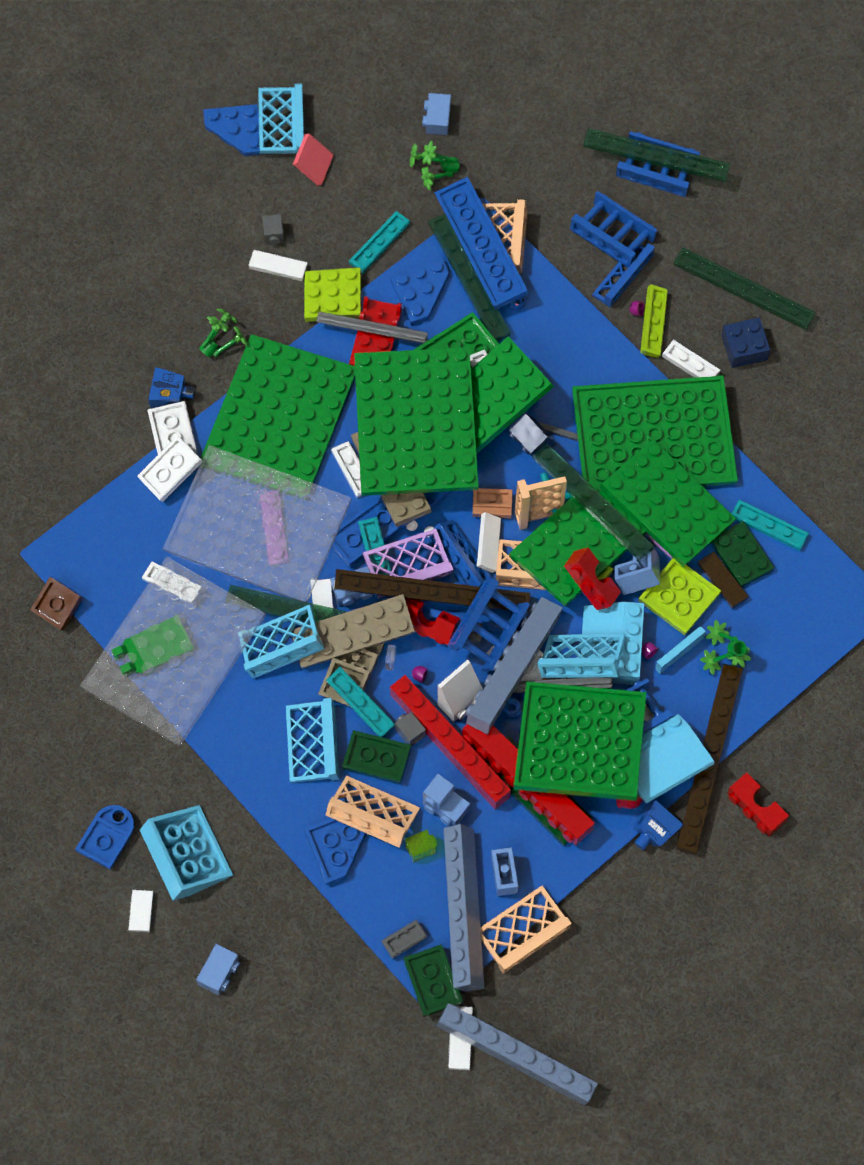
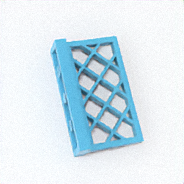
M295 84V88H258L260 154L296 153L297 155L304 138L302 84ZM262 94H271L273 98L267 102L262 98ZM291 94V98L287 102L280 98V96ZM276 100L283 104L278 110L271 105ZM267 108L274 112L269 118L263 114V111ZM285 108L292 112L287 118L280 113ZM276 116L283 120L278 126L271 121ZM268 123L274 128L269 134L263 129ZM286 123L292 127L288 133L281 129ZM277 131L283 135L279 141L272 137ZM268 139L274 143L272 147H263V143ZM288 139L292 142L293 147H284L281 143Z
M310 605L239 634L245 659L244 668L253 679L324 649ZM308 613L305 623L298 621L301 615ZM290 621L291 624L287 631L281 629L284 622ZM296 624L302 626L298 635L291 633ZM307 628L311 629L313 635L304 638L303 635ZM274 629L269 638L263 636L266 630ZM278 632L284 633L280 642L274 640ZM255 636L256 638L251 646L246 644V638ZM289 636L295 638L292 644L285 645ZM261 639L267 641L262 650L256 648ZM271 644L277 645L275 651L267 652ZM254 651L260 653L256 659L250 661Z
M625 634L549 635L543 657L538 660L537 664L542 678L618 677L620 673L618 666L626 636ZM576 641L581 642L574 648L571 646V644ZM594 641H600L594 647L590 645ZM612 641H619L612 647L609 645ZM553 642H562V644L555 648L552 646ZM604 646L608 649L601 654L597 652ZM568 647L570 650L562 655L560 651ZM584 647H587L589 649L583 654H580L578 652ZM612 653L615 655V657L606 658ZM555 654L558 656V658H550ZM573 654L577 656L576 658H569ZM592 654L596 656L595 658H587Z
M324 698L320 702L287 705L286 719L290 783L323 779L340 780L336 709L332 698ZM321 707L322 713L317 719L309 714L314 708ZM300 710L304 714L296 722L291 717V711ZM308 716L314 722L306 730L300 724ZM317 724L323 730L318 738L310 733ZM297 727L305 732L298 741L292 736ZM309 735L315 741L307 749L301 742ZM318 743L324 747V751L319 757L311 752ZM298 746L306 751L299 760L293 755ZM310 754L316 760L308 768L302 761ZM319 762L325 766L324 774H315L312 771ZM299 765L307 770L302 776L295 777L294 771Z

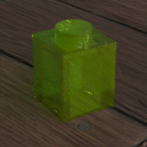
M424 830L406 838L405 846L414 863L435 854L437 842L433 834L429 835L428 830Z

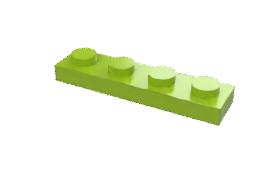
M650 284L647 287L640 353L658 358L661 355L668 289Z

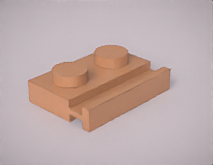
M484 488L473 490L472 517H481V514L486 512L499 518H511L512 490Z

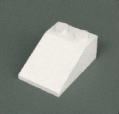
M469 660L465 661L438 685V707L453 722L457 719L461 720L466 716L469 705H474L477 701L475 697L480 689L483 690Z

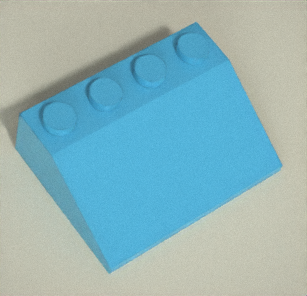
M617 602L613 603L611 607L596 610L593 605L584 606L582 634H625L626 636L618 666L620 670L619 676L612 677V681L615 684L633 685L639 681L644 603ZM594 641L590 645L594 647L600 641ZM612 641L609 645L612 647L619 641ZM604 646L597 652L601 654L608 649ZM584 647L583 649H581V654H583L589 649L587 647ZM612 653L606 658L615 657V655ZM592 654L587 658H595L596 656Z
M679 714L642 735L637 794L646 803L715 764L691 727Z
M200 805L150 818L140 829L173 901L191 896L233 876Z

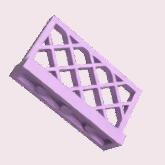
M436 529L363 552L369 572L373 574L382 571L389 576L433 581L451 575L453 571L451 562L449 563ZM434 536L436 543L433 548L423 543L425 537ZM413 542L419 545L415 554L405 549L407 543ZM421 546L432 551L428 560L417 555ZM395 548L401 551L397 560L386 555L389 549ZM403 552L413 557L410 566L399 561ZM433 552L441 555L442 563L435 564L430 561ZM377 554L383 557L379 566L371 563L370 555ZM415 558L426 563L423 569L417 570L411 567ZM384 559L395 563L391 572L381 567ZM397 564L408 569L405 575L398 576L393 573ZM377 595L378 599L385 597L382 595Z

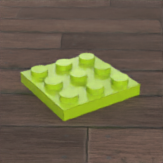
M361 269L305 271V322L317 321L319 312L356 319L360 318Z
M673 558L660 573V585L647 588L638 601L644 603L645 607L685 636L721 594V590L689 566L682 567Z

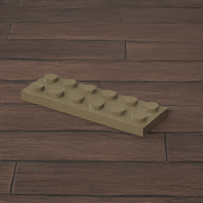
M357 432L351 435V439L359 453ZM423 493L380 495L396 527L431 513V508Z
M402 594L316 622L324 649L299 659L301 668L304 669L332 660L333 658L348 655L415 633L405 596ZM302 627L293 629L291 633L298 635ZM307 628L303 637L306 638L313 635V631Z

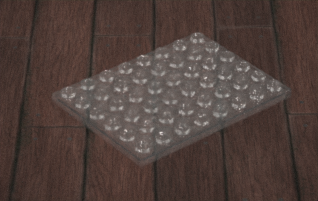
M209 445L163 550L307 604L352 501L351 497Z
M166 557L80 687L180 747L266 614ZM131 638L144 661L141 668L143 673H136L134 670L122 674L120 666L128 662L135 664L137 656L134 653H126L115 658L112 649L123 645L122 643L125 642V639Z

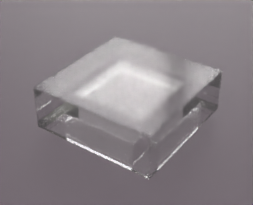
M388 645L385 670L392 671L394 669L395 645Z

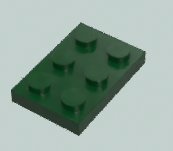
M744 521L725 530L711 542L717 554L741 588L774 570L773 565Z
M353 730L342 769L401 784L411 745Z
M442 944L403 957V962L423 1017L443 1011L448 1003L453 1006L463 1004L459 990L453 988V975Z

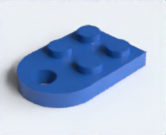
M110 805L101 809L94 817L75 851L111 870L134 831V821L130 812L118 805ZM116 813L124 814V819L120 822L114 821L113 817Z

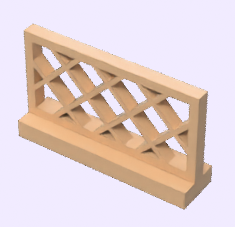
M518 200L517 203L482 204L485 210H495L497 212L490 220L497 233L500 232L504 236L501 241L504 243L508 240L511 243L507 252L508 254L511 252L509 256L518 273L522 274L528 211L526 201ZM508 209H514V214L509 218L503 214ZM499 216L506 220L499 226L493 222ZM510 224L513 230L506 234L502 229Z
M565 476L527 485L525 479L517 481L515 516L520 530L527 529L529 521L550 517L553 514L551 510L559 509L564 505L567 483Z
M499 539L496 569L498 586L546 590L502 550L503 546L514 549L522 541ZM506 561L513 566L509 570L501 569V565Z
M346 776L334 797L330 799L326 816L400 848L420 807ZM347 784L352 785L357 790L348 791L346 786ZM370 793L375 798L366 799L364 794ZM360 795L362 800L354 802L351 796ZM347 798L349 803L343 802L339 799ZM383 802H391L393 806L385 807ZM378 803L380 809L372 810L370 804ZM365 805L367 811H364L357 807ZM407 809L412 814L403 815L401 810ZM396 811L399 817L390 818L388 812ZM384 814L386 819H382L375 815ZM402 822V824L404 825V828H403V827H400V826H398V825H396V824H394V823Z
M540 886L480 928L481 941L504 974L568 930L572 923L567 917L565 918L544 887ZM539 893H542L546 899L545 906L533 904L534 897ZM520 906L530 907L528 918L516 916L517 908ZM532 908L544 910L542 920L531 918ZM546 910L555 912L559 919L554 922L545 921ZM504 917L512 918V929L500 927L501 919ZM515 919L527 921L526 932L514 930ZM530 922L542 924L541 931L537 934L528 932ZM487 929L496 930L495 941L486 939L482 932ZM499 931L511 933L509 943L497 941ZM513 933L525 935L524 943L521 945L511 944ZM496 945L507 946V955L500 959L495 952Z

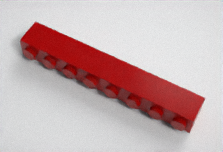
M406 675L390 686L391 697L407 714L413 713L426 729V735L495 810L510 798L511 789Z
M468 724L464 726L462 737L470 746L472 745L476 749V752L483 760L486 759L496 773L500 772L505 777L508 785L513 787L518 749L494 726H492L488 734ZM518 790L520 796L526 801L529 800L534 805L533 807L540 815L543 814L553 828H558L569 843L572 842L576 846L593 830L595 823L565 794Z

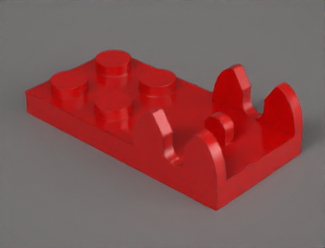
M365 296L363 311L360 312L359 319L398 326L403 309L402 303L396 305L371 300L368 296ZM357 331L349 364L355 366L354 353L392 351L395 337Z

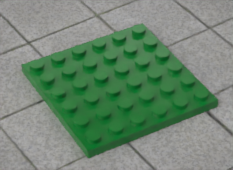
M526 681L514 790L636 801L646 692Z

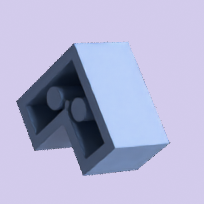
M651 542L634 546L633 561L615 566V581L623 595L660 585V557Z
M439 774L436 775L423 792L425 810L430 814H437L441 817L440 820L447 826L458 825L470 810V803L454 792V785Z

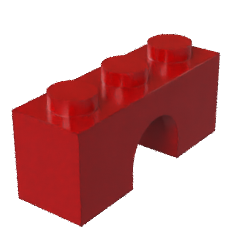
M589 547L574 551L564 567L596 610L611 607L621 591L611 577L597 579L595 569L599 561Z
M405 598L415 631L421 636L435 639L439 644L448 645L461 618L442 611L436 621H430L423 615L424 602Z
M745 773L729 787L728 798L733 804H738L743 809L742 812L748 819L752 818L757 823L756 826L761 833H766L770 837L787 822L789 815L776 802H773L768 807L758 806L753 797L759 793L761 786L748 773Z

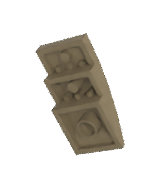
M385 643L333 658L318 695L332 698L336 702L349 706L326 682V679L341 667L364 691Z

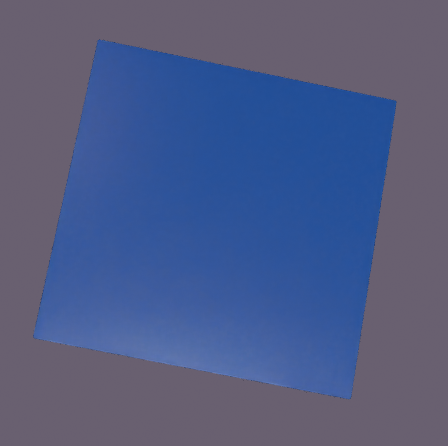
M480 198L482 204H490L485 198ZM486 210L489 218L497 213L495 210ZM499 216L493 222L499 226L506 220ZM450 223L438 230L361 290V311H363L365 296H368L371 300L397 305L400 303V300L390 281V276L442 257L449 272V277L444 283L429 319L410 325L405 311L402 309L398 327L427 332L428 341L473 312L499 344L509 336L554 386L532 405L526 413L533 416L538 422L573 433H577L572 386L668 380L526 238L523 271L519 275L529 294L525 296V305L520 310H512L507 305L496 310L494 309ZM508 224L502 230L508 234L513 230V227ZM498 232L500 239H502L504 236ZM508 240L503 243L506 250L511 246ZM317 323L289 346L349 364L358 330ZM395 338L392 351L414 350L423 343ZM355 378L307 501L279 493L289 563L269 566L259 493L272 492L273 490L197 467L161 502L137 477L158 456L157 448L23 549L20 555L45 584L49 577H53L83 597L73 616L119 667L131 661L128 656L116 661L112 654V649L123 645L124 640L175 616H179L195 652L142 676L140 673H134L128 676L129 679L418 1002L403 962V957L442 944L452 971L444 828L450 826L445 825L437 814H430L426 811L423 805V792L437 774L454 785V792L470 803V810L459 824L474 829L480 928L540 886L544 887L556 905L639 834L633 826L646 802L643 800L637 808L628 809L618 808L616 799L570 795L593 817L592 821L595 824L593 830L576 846L571 842L563 847L512 795L495 810L427 735L411 747L401 784L343 770L342 765L352 731L377 735L351 707L336 701L334 703L336 709L340 780L323 779L290 783L286 706L323 701L326 697L320 696L318 693L332 660L304 669L301 668L300 662L297 660L253 679L244 668L245 659L239 634L307 605H310L313 610L311 581L335 577L336 569L354 571L367 566L363 557L349 567L325 539L326 535L380 497V495H371L356 498L331 451L332 448L349 441L359 459V453L351 439V435L358 432ZM226 394L190 421L197 450L196 454L199 457L203 453ZM506 428L476 454L478 488L512 490L511 518H501L499 539L523 541L549 517L529 521L527 529H519L515 516L517 481L525 479L527 485L542 482L540 477L542 473H548L549 479H551L553 471L563 469L570 475V482L565 492L583 488L578 441L549 433L557 444L542 459L536 456L533 458L520 447L522 444L511 438L508 434L510 430ZM734 443L737 484L703 487L731 514L738 501L742 500L808 532L809 535L801 550L798 551L748 527L773 565L774 570L742 587L748 595V599L731 609L720 594L685 636L644 606L642 645L646 642H651L658 648V651L648 660L641 653L639 678L641 681L648 678L649 690L647 693L658 709L663 712L669 709L673 717L679 714L688 723L703 745L723 664L731 665L733 659L726 658L718 662L717 664L721 667V670L715 669L713 675L709 669L703 670L706 663L701 662L700 658L705 657L704 650H707L709 653L715 650V657H719L728 652L727 646L731 642V640L724 638V643H720L717 640L716 644L712 645V638L706 639V635L711 633L707 626L714 627L715 620H718L719 626L725 622L724 630L729 632L728 635L736 636L738 640L746 644L747 648H750L748 654L745 655L751 657V660H744V668L739 663L735 666L743 670L719 764L864 640V571ZM473 490L451 492L431 507V513L414 520L418 524L416 530L410 531L405 526L387 539L384 545L423 533L426 527L431 526L435 528L440 522L454 520L478 555L481 517H472ZM735 520V522L732 525H730L727 529L739 524L740 522ZM644 535L610 566L613 568V573L609 577L619 588L615 581V566L633 561V547L651 542L660 557V573L672 559ZM425 537L423 543L433 548L435 544L431 538ZM409 542L405 549L415 554L419 545ZM711 543L687 564V566L710 583L711 581L698 566V561L712 552H715L721 560ZM421 546L417 555L428 560L432 551ZM506 546L502 548L507 555L513 550L511 547ZM391 548L388 550L387 556L397 560L401 551ZM403 552L399 561L410 566L413 557ZM433 552L430 561L439 564L443 562L441 555ZM415 558L411 567L421 570L426 563ZM389 561L390 568H391V571H392V569H393L395 563L392 562V561ZM508 561L501 565V569L509 570L513 567ZM154 562L200 586L203 591L194 606L144 581L142 576L150 563ZM397 564L393 573L403 576L408 569ZM453 571L451 575L433 580L461 584ZM496 571L493 573L489 572L491 576L496 580ZM507 586L496 587L502 590L530 593L527 617L531 615L530 610L534 602L538 603L541 597L563 607L560 618L549 635L582 634L584 606L592 605L583 592L565 607L547 590ZM331 588L334 616L393 598L385 596L378 599L377 595H373L366 600H356L348 606H338ZM646 589L623 595L621 591L614 603H640L638 599ZM419 600L424 602L423 615L430 621H436L435 618L429 619L430 609L464 616L470 607ZM490 609L507 622L513 614L512 611ZM308 613L301 615L298 621L305 623ZM480 615L478 619L480 621L496 624L485 615ZM523 620L520 621L519 625L516 628V630H518L519 632L522 629L521 624ZM284 622L281 629L287 631L291 622ZM296 624V626L294 627V629L299 628V627H302V626ZM702 627L706 631L704 639L659 674L656 670L657 661L697 628ZM274 629L266 630L263 636L269 638ZM415 631L413 634L385 642L364 692L396 723L398 717L403 714L407 715V713L391 697L390 686L406 675L462 736V729L467 725L468 715L461 720L457 719L453 722L438 707V685L467 660L470 661L483 689L486 686L484 683L488 675H493L495 671H482L481 669L485 662L466 648L452 650L447 644H439L435 639L421 636ZM278 632L274 640L280 642L284 633ZM490 632L498 639L501 636V634ZM289 636L285 645L292 644L294 642L293 637ZM256 637L246 638V644L251 646ZM482 637L480 649L487 653L494 645ZM548 638L546 639V641L544 642L543 646H542L541 649H540V651H541L543 654H544V651H545V647H546ZM261 639L256 648L262 650L267 641ZM576 641L572 643L571 646L574 648L581 642ZM553 642L552 646L555 648L562 644V642ZM271 644L267 652L275 651L277 645ZM566 647L560 653L563 655L570 649ZM254 651L250 661L256 659L260 653ZM555 654L550 658H558V656ZM573 654L569 658H576L577 656ZM417 666L428 668V673L423 683L416 681L412 676V670ZM613 683L611 689L627 690L632 685ZM513 693L510 697L520 701L522 705L520 715L510 718L504 715L502 711L493 725L505 737L509 735L518 744L520 739L518 730L521 728L525 693ZM510 706L508 709L510 711H514L516 708L514 706ZM321 707L314 708L309 714L317 719L322 713ZM300 710L291 711V717L296 722L304 714ZM307 716L300 725L307 730L314 721ZM317 724L310 733L318 738L323 732L322 727ZM395 725L382 737L406 743L395 730ZM297 727L292 736L298 741L305 732ZM308 735L301 744L308 749L315 740ZM318 743L311 752L319 757L324 751V747ZM298 746L293 755L299 760L306 751ZM309 754L302 763L309 768L316 759ZM319 762L312 771L315 774H324L325 766ZM299 765L294 771L295 777L302 776L307 770ZM695 775L653 800H656L667 810L692 788ZM346 776L420 807L400 848L365 833L346 878L326 885L304 828L330 819V817L326 816L328 803L334 797ZM347 784L346 786L348 791L357 790L352 785ZM370 793L364 794L366 799L375 798ZM360 795L351 796L354 802L362 800ZM347 798L339 799L343 802L349 803ZM383 802L385 807L393 806L391 802ZM378 803L370 804L372 810L380 809ZM365 805L359 806L362 810L367 811ZM407 809L401 810L403 815L412 814ZM396 811L388 812L390 818L399 817ZM384 814L375 815L382 819H386ZM402 822L394 823V824H396V825H398V826L404 828V825L402 824ZM512 847L518 892L517 894L497 896L491 850ZM542 893L534 897L533 904L545 906L546 899ZM520 906L517 908L516 916L528 918L530 907ZM532 908L531 918L540 920L543 917L544 910ZM504 917L500 921V927L512 929L513 919ZM515 919L514 930L526 932L527 921ZM417 920L427 935V939L396 958L391 959L381 941ZM530 922L529 928H531L535 923ZM487 929L482 932L486 939L495 941L496 930ZM499 931L497 941L509 943L511 933ZM513 933L512 943L516 941L521 936V934ZM481 941L484 968L494 958ZM496 945L495 952L497 955L501 954L507 946Z

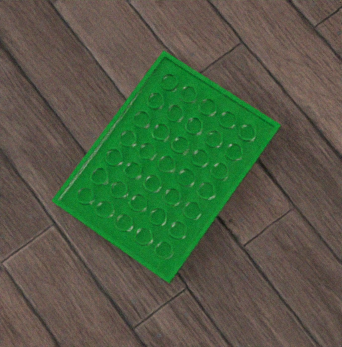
M251 334L200 457L203 462L198 467L307 501L354 382L355 366Z
M469 347L354 353L361 496L478 490Z
M724 376L572 386L583 487L590 480L600 487L607 478L653 439L702 486L737 484L738 479Z

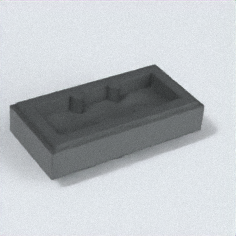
M415 920L383 939L381 943L391 959H394L427 939V935L418 921Z

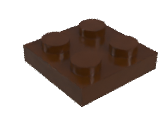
M49 577L30 610L59 630L64 631L83 597L55 578Z

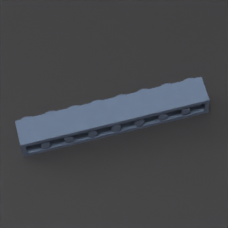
M541 597L538 603L534 602L530 610L531 615L529 617L526 616L521 624V631L515 632L512 638V645H507L503 652L504 658L502 661H497L493 669L495 672L493 675L489 674L484 683L486 685L485 688L478 691L475 697L477 701L474 705H469L466 711V715H468L466 724L485 734L489 733L558 622L563 607Z
M458 824L444 828L453 988L470 992L484 989L475 837L473 828Z
M450 1003L444 1009L436 1025L582 1105L589 1102L598 1084Z

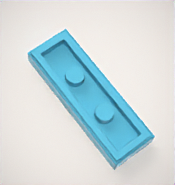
M702 627L697 628L659 659L656 664L658 673L661 674L703 640L706 631Z

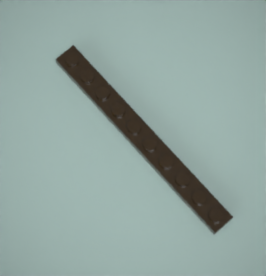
M341 569L335 570L333 590L390 597L403 594L406 599L464 606L471 605L480 589L478 586ZM497 589V592L517 606L519 603L530 602V593ZM491 598L487 603L489 609L511 611L494 598Z
M723 664L703 746L715 764L699 772L694 777L683 826L676 847L677 850L696 855L742 668Z

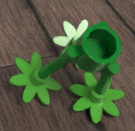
M433 141L429 145H424L426 152L422 154L416 152L417 145L414 144L411 151L412 156L410 157L411 168L415 160L423 159V164L427 162L430 165L431 161L441 163V169L445 171L444 173L433 175L429 173L428 167L422 168L423 175L421 178L424 180V187H427L428 190H431L434 179L445 176L452 177L453 173H457L459 170V160L454 157L437 154L435 152L437 146H433Z
M217 309L223 315L219 321L215 316L207 317L210 320L209 323L213 326L210 334L199 349L209 358L212 355L217 357L222 351L236 342L242 341L243 344H248L241 330L238 327H233L237 335L234 336L233 340L217 349L219 345L213 339L220 329L227 332L229 327L224 323L230 320L237 324L236 318L230 316V313H226L224 309Z
M718 620L714 621V627L707 626L711 633L706 635V639L712 638V645H715L717 640L720 643H724V638L731 640V642L727 646L728 652L719 657H715V650H712L711 653L704 650L705 657H701L700 661L706 663L703 670L709 669L712 675L715 673V669L721 670L717 663L723 659H733L731 666H736L739 663L742 668L745 667L744 660H751V657L745 655L748 654L750 648H747L746 644L738 640L736 636L728 635L729 632L724 630L726 623L724 622L719 626Z

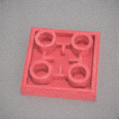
M305 134L293 165L317 186L322 185L333 154L312 135Z

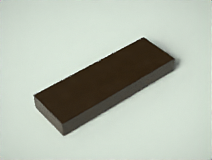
M715 552L698 561V566L711 583L721 590V596L731 609L748 599V595Z

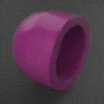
M633 301L630 304L629 311L632 315L642 316L644 314L645 305L643 301Z
M651 642L644 643L641 648V653L647 660L652 658L658 651V648Z
M417 666L412 670V676L416 681L423 683L427 676L428 668Z

